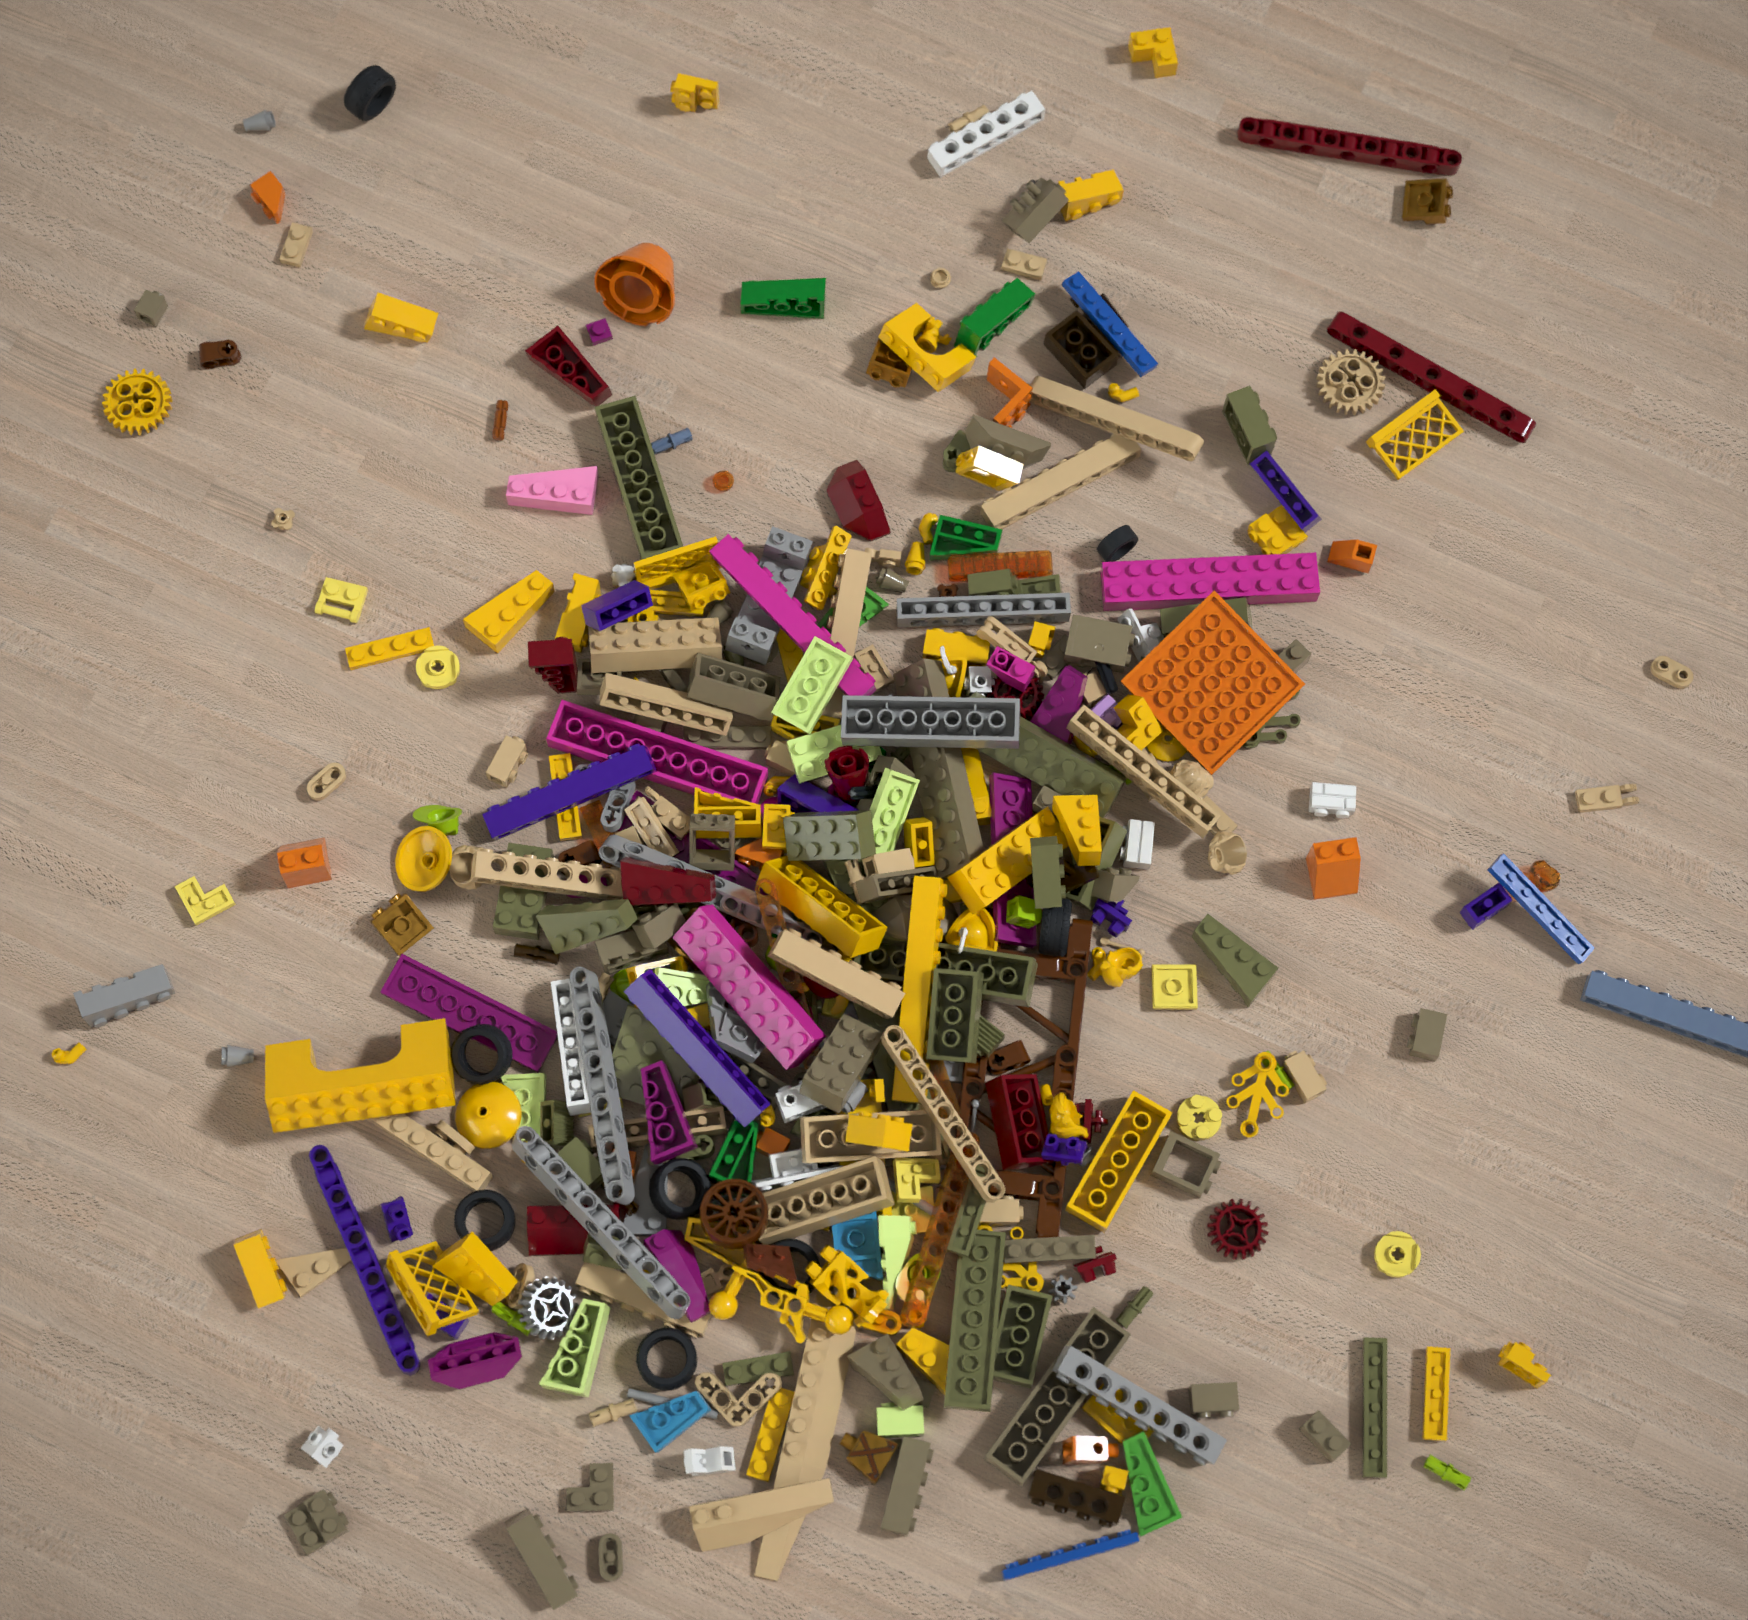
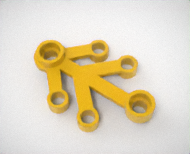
M1269 1052L1259 1053L1254 1059L1253 1066L1241 1073L1234 1074L1231 1079L1233 1085L1242 1087L1248 1078L1258 1073L1254 1084L1236 1095H1230L1226 1100L1228 1107L1236 1109L1242 1101L1253 1095L1248 1118L1240 1126L1241 1133L1247 1138H1253L1259 1132V1126L1256 1121L1262 1097L1274 1119H1281L1284 1116V1109L1276 1103L1265 1085L1267 1075L1275 1085V1092L1279 1097H1286L1289 1094V1087L1281 1081L1276 1073L1277 1061ZM1264 1059L1270 1062L1266 1068L1261 1065ZM1237 1076L1242 1077L1243 1081L1241 1084L1235 1083ZM1279 1087H1286V1093L1279 1094ZM1231 1098L1237 1099L1235 1106L1230 1105L1229 1101ZM1280 1108L1281 1115L1274 1116V1109ZM1248 1125L1254 1126L1252 1133H1247L1246 1127Z
M986 1224L980 1225L977 1229L993 1231V1229ZM1013 1227L1011 1229V1239L1023 1238L1024 1232L1022 1228ZM1013 1231H1020L1021 1236L1015 1238L1012 1234ZM1003 1261V1271H1015L1020 1278H1006L1002 1275L1005 1283L1001 1285V1289L1012 1285L1037 1292L1042 1290L1044 1280L1037 1273V1262H1028L1027 1271L1021 1265V1262L1004 1263ZM1035 1279L1037 1284L1030 1286L1028 1280Z

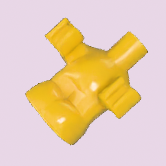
M930 317L925 325V330L916 341V344L925 352L933 353L937 348V343L948 345L952 337H949V334L941 336L939 329L942 326V321L935 320V317Z

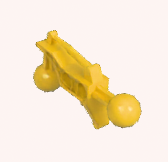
M745 1259L741 1266L733 1265L732 1269L735 1271L724 1291L716 1292L709 1301V1310L716 1319H730L738 1308L735 1297L747 1277L754 1281L761 1293L760 1305L782 1312L780 1323L785 1324L789 1328L797 1343H803L806 1339L802 1328L804 1316L825 1322L827 1329L837 1335L847 1333L853 1326L854 1321L852 1312L845 1306L836 1305L827 1309L809 1303V1287L807 1284L796 1281L795 1285L792 1286L798 1289L796 1294L773 1286L761 1273L749 1270ZM775 1274V1278L787 1284V1279ZM772 1291L779 1295V1301L775 1305L771 1304L768 1300V1295ZM793 1299H798L801 1302V1308L798 1312H794L790 1308V1302ZM790 1315H791V1318H792V1321H793L794 1326H792V1325L789 1323Z

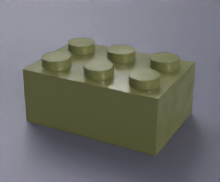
M1251 386L1228 393L1222 410L1247 465H1250L1251 462L1266 450L1272 455L1277 440L1274 428H1270L1268 424L1269 419L1266 411L1262 410L1259 405V396L1256 391L1253 392Z

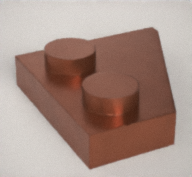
M745 1245L743 1252L748 1268L761 1271L772 1278L776 1274L787 1279V1284L795 1285L797 1278L789 1246Z

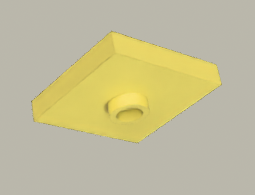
M1152 964V1010H1197L1196 965Z
M920 1187L921 1199L935 1207L934 1187ZM891 1191L895 1204L892 1206V1216L913 1217V1221L917 1223V1234L936 1232V1218L912 1203L897 1202L896 1193Z

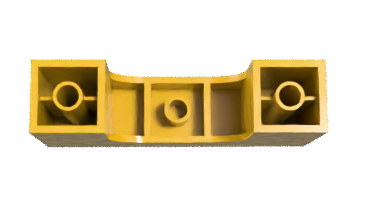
M446 1019L400 1025L401 1050L396 1057L381 1064L342 1070H319L311 1039L265 1045V1101L273 1133L455 1106L454 1072Z

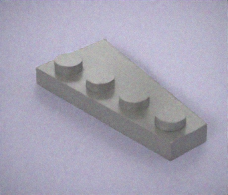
M647 1144L645 1145L634 1184L635 1196L633 1201L639 1205V1209L634 1215L632 1213V1216L626 1214L623 1222L633 1235L652 1236L666 1229L667 1217H664L655 1209L649 1197L650 1179L657 1168L663 1164L651 1166L647 1163ZM668 1175L664 1183L666 1195L668 1190Z

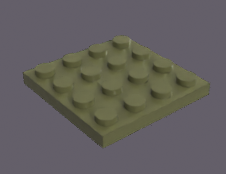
M628 1005L612 1052L619 1097L645 1105L641 1068L662 1060L668 1068L685 1112L682 1090L698 1084L700 1077L689 1068L688 1063L681 1055L674 1051L673 1046L659 1034L657 1028L644 1017L641 1010ZM705 1029L706 1032L711 1036V1030Z

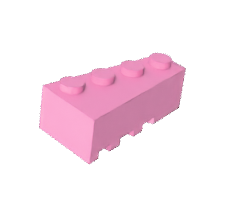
M597 466L511 475L509 476L506 492L508 505L593 515L599 477Z

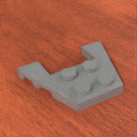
M709 982L706 986L712 1038L723 1050L753 1063L766 1046L738 1013L724 1007L726 999Z

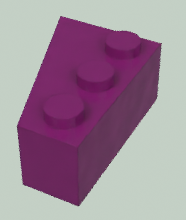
M1070 665L1064 667L1030 722L1071 744L1073 733L1066 729L1073 716L1079 711L1088 677Z

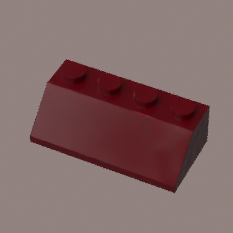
M1000 1075L986 1082L985 1085L1003 1170L1024 1169L1054 1162L1055 1160L1042 1159L1041 1156L1049 1131L1037 1075Z
M605 1204L620 1220L619 1204ZM563 1205L527 1206L529 1256L583 1255L588 1231Z

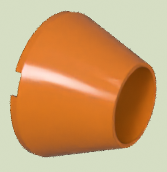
M652 243L637 244L607 259L600 265L595 275L596 292L602 296L605 307L620 319L640 326H647L648 323L660 324L670 316L675 304L673 260L658 245Z

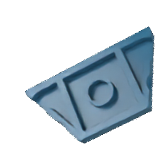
M876 1211L832 1225L834 1249L844 1252L869 1277L882 1281L883 1270L881 1267Z

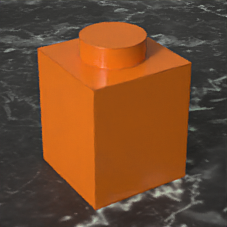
M766 1127L764 1132L760 1131L757 1135L756 1151L769 1157V1154L787 1151L791 1140Z

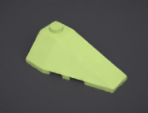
M879 1216V1243L885 1249V1254L882 1255L881 1267L883 1272L887 1273V1277H883V1290L889 1293L886 1299L887 1306L885 1310L894 1309L898 1295L895 1288L896 1278L908 1261L914 1241L913 1235H917V1223L913 1221L911 1216Z

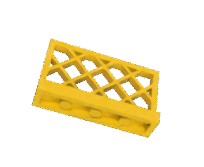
M1436 389L1366 441L1370 449L1372 447L1375 449L1398 480L1464 432L1439 399L1440 394ZM1434 406H1437L1442 412L1441 419L1430 417L1431 409ZM1415 420H1426L1425 431L1414 429ZM1430 421L1440 423L1439 433L1429 432ZM1444 424L1452 425L1456 432L1453 435L1443 434ZM1400 431L1410 432L1409 443L1398 441ZM1414 433L1424 435L1423 445L1413 443ZM1428 436L1439 437L1438 446H1427ZM1384 443L1394 444L1393 454L1385 453L1380 446ZM1397 445L1408 447L1407 457L1396 455ZM1412 447L1423 449L1422 458H1411ZM1396 459L1407 461L1406 469L1401 473L1395 466Z
M716 536L633 562L635 580L649 586V590L675 583L673 575L712 558L709 551L718 543ZM713 559V561L715 562V564L717 565V567H718L719 569L722 568V567Z
M437 1241L399 1253L398 1250L389 1252L385 1265L427 1337L436 1334L438 1328L478 1315L479 1312L464 1287L449 1279V1277L446 1278L434 1274V1267L431 1272L419 1268L421 1262L433 1265L436 1261L423 1256L425 1252L434 1250L437 1259L443 1251ZM412 1258L418 1260V1263L414 1267L406 1264L404 1259ZM418 1274L429 1278L427 1284L417 1282L415 1275ZM431 1279L444 1283L442 1290L429 1286ZM446 1285L456 1287L459 1291L458 1294L455 1295L444 1291ZM426 1292L439 1295L438 1301L435 1302L427 1299L425 1296ZM445 1297L455 1301L453 1307L441 1304V1298ZM457 1302L467 1305L469 1310L461 1311L455 1309ZM437 1309L450 1313L449 1317L440 1320L436 1314Z

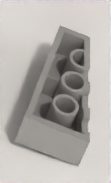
M161 964L136 972L131 979L120 977L114 979L110 986H101L99 984L93 986L91 992L82 994L80 990L74 992L73 995L82 1018L90 1027L98 1028L106 1025L107 1021L111 1019H121L128 1016V1012L133 1010H144L153 1002L166 1001L171 998V995L175 994L166 968Z

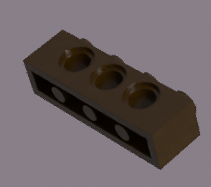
M1036 1468L1027 1498L1032 1499V1504L1041 1507L1048 1504L1054 1506L1053 1510L1059 1513L1067 1514V1511L1076 1513V1518L1089 1521L1092 1518L1099 1521L1098 1525L1111 1528L1112 1525H1118L1126 1497ZM1054 1486L1058 1488L1060 1492L1058 1498L1053 1499L1048 1496L1047 1489ZM1071 1494L1080 1495L1082 1503L1078 1506L1072 1505L1069 1500ZM1101 1501L1104 1505V1511L1101 1513L1095 1512L1092 1509V1502Z

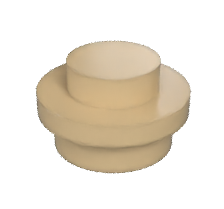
M937 268L932 271L930 282L936 288H945L951 282V275L946 269Z

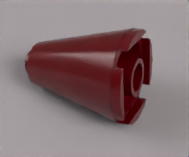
M848 745L838 747L829 753L827 760L825 759V768L839 798L850 806L858 805L860 799L852 800L850 795H848V791L851 790V787L865 786L869 768L868 754L861 748L857 750Z

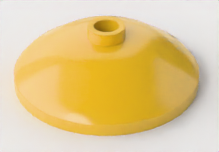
M431 826L415 828L403 838L396 853L395 867L398 878L405 887L417 892H426L437 887L445 879L452 862V849L449 839L441 830Z
M498 1082L483 1085L476 1084L468 1089L460 1098L455 1112L456 1127L460 1135L473 1146L482 1149L496 1148L508 1142L518 1130L522 1117L521 1105L516 1094L510 1088ZM486 1108L487 1113L482 1116L481 1111Z

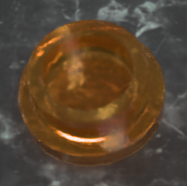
M719 471L713 477V485L718 491L725 492L733 487L734 478L728 471Z

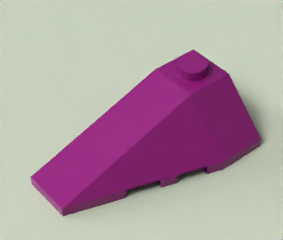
M663 1229L644 1239L643 1246L673 1276L690 1297V1304L685 1315L693 1323L711 1313L694 1249L688 1241L684 1240L685 1236L681 1230Z

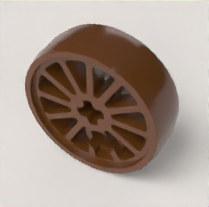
M728 1179L712 1186L703 1197L699 1211L700 1223L705 1235L717 1246L731 1250L743 1249L745 1245L754 1244L764 1233L769 1217L768 1205L762 1192L755 1185L741 1179ZM731 1191L738 1192L735 1201L732 1199ZM727 1193L729 1203H727L720 1195ZM746 1193L749 1195L745 1200L739 1203L742 1194ZM717 1199L724 1207L711 1203ZM752 1200L758 1203L756 1205L745 1207ZM709 1209L721 1212L718 1214L707 1216ZM760 1210L761 1212L760 1217L747 1214L749 1212ZM734 1212L735 1214H738V1217L735 1218L733 1215L730 1216V1213ZM723 1219L714 1228L709 1224L711 1221ZM751 1221L758 1223L756 1228H752ZM727 1224L725 1235L718 1234L717 1232ZM740 1225H745L748 1227V1231L741 1234V1232L736 1231V1228ZM731 1230L733 1232L734 1238H729Z

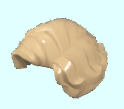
M1183 759L1174 764L1173 769L1169 773L1200 799H1203L1214 785L1212 775L1198 762Z
M1229 830L1220 831L1215 834L1209 843L1207 859L1210 867L1217 872L1229 873L1231 875L1241 872L1246 864L1247 850L1240 835Z
M462 845L452 852L449 873L457 886L467 890L477 889L482 886L483 883L470 882L473 855L480 851V849L485 848Z

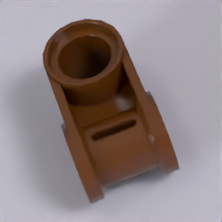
M232 340L203 342L199 345L200 366L204 369L237 365L242 357L237 344Z
M592 840L565 850L558 857L559 862L578 861L580 865L585 866L602 862Z
M727 914L725 917L726 921L750 948L754 947L759 939L757 928L751 923ZM746 932L754 934L751 939H744L742 937Z
M1022 1040L1012 1042L1006 1047L994 1051L987 1061L988 1072L998 1076L1030 1063L1031 1059ZM994 1060H996L998 1063L1001 1062V1066L993 1064Z

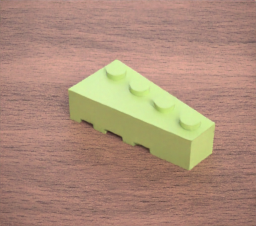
M583 1299L569 1325L570 1328L566 1336L563 1337L555 1357L552 1358L545 1376L542 1377L539 1383L540 1386L549 1390L589 1398L611 1309L606 1303Z

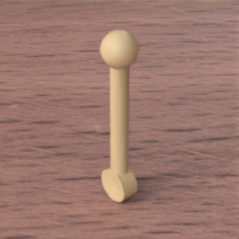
M1105 936L1100 939L1102 946L1111 945L1120 949L1128 948V946L1109 941L1108 937ZM1142 948L1136 949L1142 957L1145 955V951Z

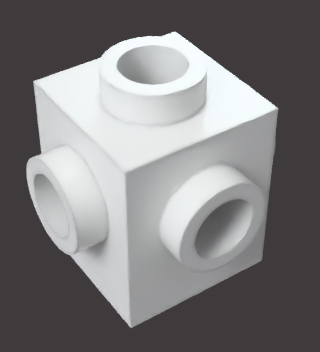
M969 666L966 669L963 690H966V696H971L975 692L986 696L987 693L992 692L991 685H995V680L993 679L994 677H991V669L988 666Z
M318 1426L309 1435L301 1449L327 1468L331 1461L337 1457L344 1445L337 1440L339 1435L329 1427L325 1431Z

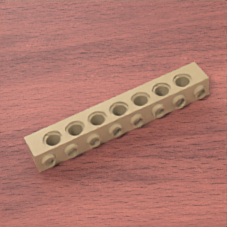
M1085 705L1070 720L1066 729L1202 839L1221 817L1217 811Z
M480 849V851L473 855L470 882L604 900L623 899L621 869L619 867L607 869L602 868L600 864L585 866L580 865L578 861H567V863L559 862L557 858L542 860L537 859L535 855L520 857L515 856L513 852L498 854L493 853L491 849ZM491 863H498L501 871H494ZM513 866H520L523 874H516ZM536 868L543 870V878L536 875ZM557 872H563L566 875V880H560ZM579 874L585 875L588 883H582L579 880ZM601 877L608 879L609 886H604L601 883Z

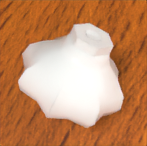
M616 564L611 575L612 584L621 587L631 582L635 577L634 567L632 565Z

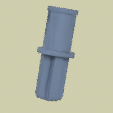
M687 427L673 434L668 433L667 437L652 442L651 446L654 454L670 448L676 449V446L691 441L693 438Z

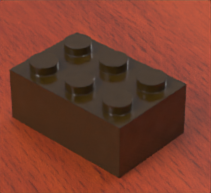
M1078 310L1045 334L1044 346L1084 389L1088 388L1117 365L1119 354Z

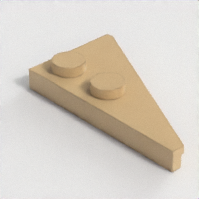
M347 1248L277 1260L279 1267L301 1298L352 1262Z

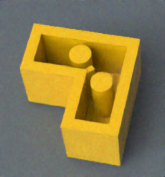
M1171 27L1130 33L1128 47L1132 63L1152 60L1156 78L1176 75L1178 60Z
M1128 694L1113 707L1123 723L1117 732L1141 751L1163 732L1144 697Z
M859 1111L858 1116L849 1114L845 1142L909 1151L913 1124L904 1123V1118L877 1114V1118H872L873 1113Z

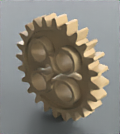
M1348 349L1345 350L1344 355L1340 351H1337L1336 357L1330 354L1329 361L1326 359L1323 361V366H1320L1318 371L1320 374L1316 378L1319 381L1316 388H1321L1318 395H1325L1323 403L1330 401L1329 408L1336 406L1337 413L1344 409L1345 415L1348 414L1349 410H1352L1353 415H1356L1358 409L1364 414L1365 407L1371 410L1373 404H1378V398L1382 397V390L1385 388V384H1383L1385 376H1380L1383 369H1376L1379 362L1372 363L1373 356H1369L1366 359L1364 351L1361 355H1357V349L1353 351V354H1350ZM1349 366H1353V367H1355L1357 370H1356V371H1352V370H1350L1348 367H1349ZM1336 377L1340 380V382H1335L1332 380V378ZM1362 382H1366V383H1368L1370 386H1369V387H1365V386H1363L1361 383H1362ZM1349 393L1353 395V398H1348L1344 394Z

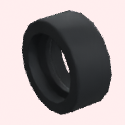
M1123 525L1108 534L1099 543L1097 551L1105 562H1115L1131 551L1139 539L1129 525Z

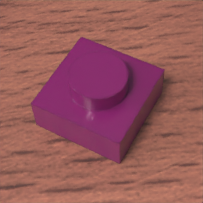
M606 318L586 324V329L593 346L613 340Z

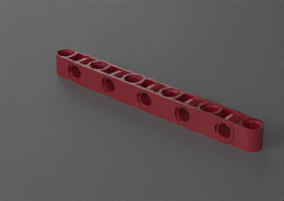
M1245 117L1240 121L1237 131V138L1247 144L1427 174L1453 176L1458 172L1462 162V155L1452 149L1272 119Z
M1337 312L1326 329L1330 336L1351 349H1357V352L1360 354L1364 351L1367 358L1373 356L1372 360L1374 362L1378 361L1381 366L1429 393L1436 389L1440 394L1439 398L1519 443H1526L1536 427V422L1531 417L1344 312ZM1354 334H1360L1362 338H1357ZM1395 354L1398 358H1392L1390 355ZM1427 375H1432L1435 379H1429ZM1464 396H1469L1472 400H1467ZM1504 416L1508 418L1509 421H1504L1500 417Z

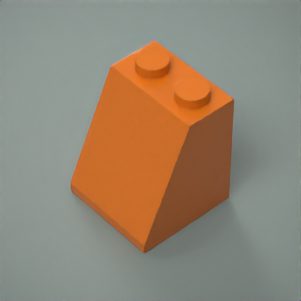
M325 837L280 846L277 852L280 874L288 888L332 880Z
M1357 837L1313 843L1306 857L1314 900L1357 894L1361 862Z

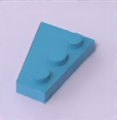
M694 1391L629 1416L655 1453H659L712 1409L699 1391Z

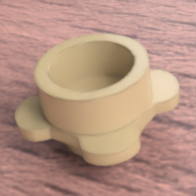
M276 508L274 510V520L271 521L272 526L282 530H290L293 524L292 518L295 517L294 511Z
M1032 660L1030 664L1035 666L1032 679L1038 678L1039 683H1042L1044 681L1043 677L1048 673V669L1043 662Z

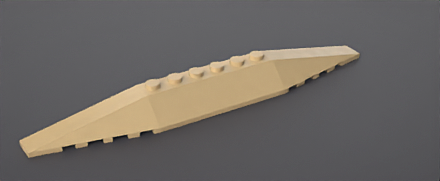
M831 1232L828 1246L834 1249L833 1233ZM848 1269L846 1272L852 1278L857 1276L855 1271ZM834 1285L829 1287V1291L832 1294H837V1287ZM852 1287L847 1290L849 1298L854 1299L856 1296V1291ZM819 1291L817 1292L815 1305L827 1309L836 1306ZM844 1303L839 1304L841 1306L847 1307L852 1312L853 1318L855 1317L856 1314L849 1306H847ZM811 1318L773 1489L822 1480L849 1367L847 1356L852 1353L856 1335L854 1321L853 1326L847 1333L837 1335L827 1329L825 1322ZM806 1515L763 1535L754 1576L778 1581Z

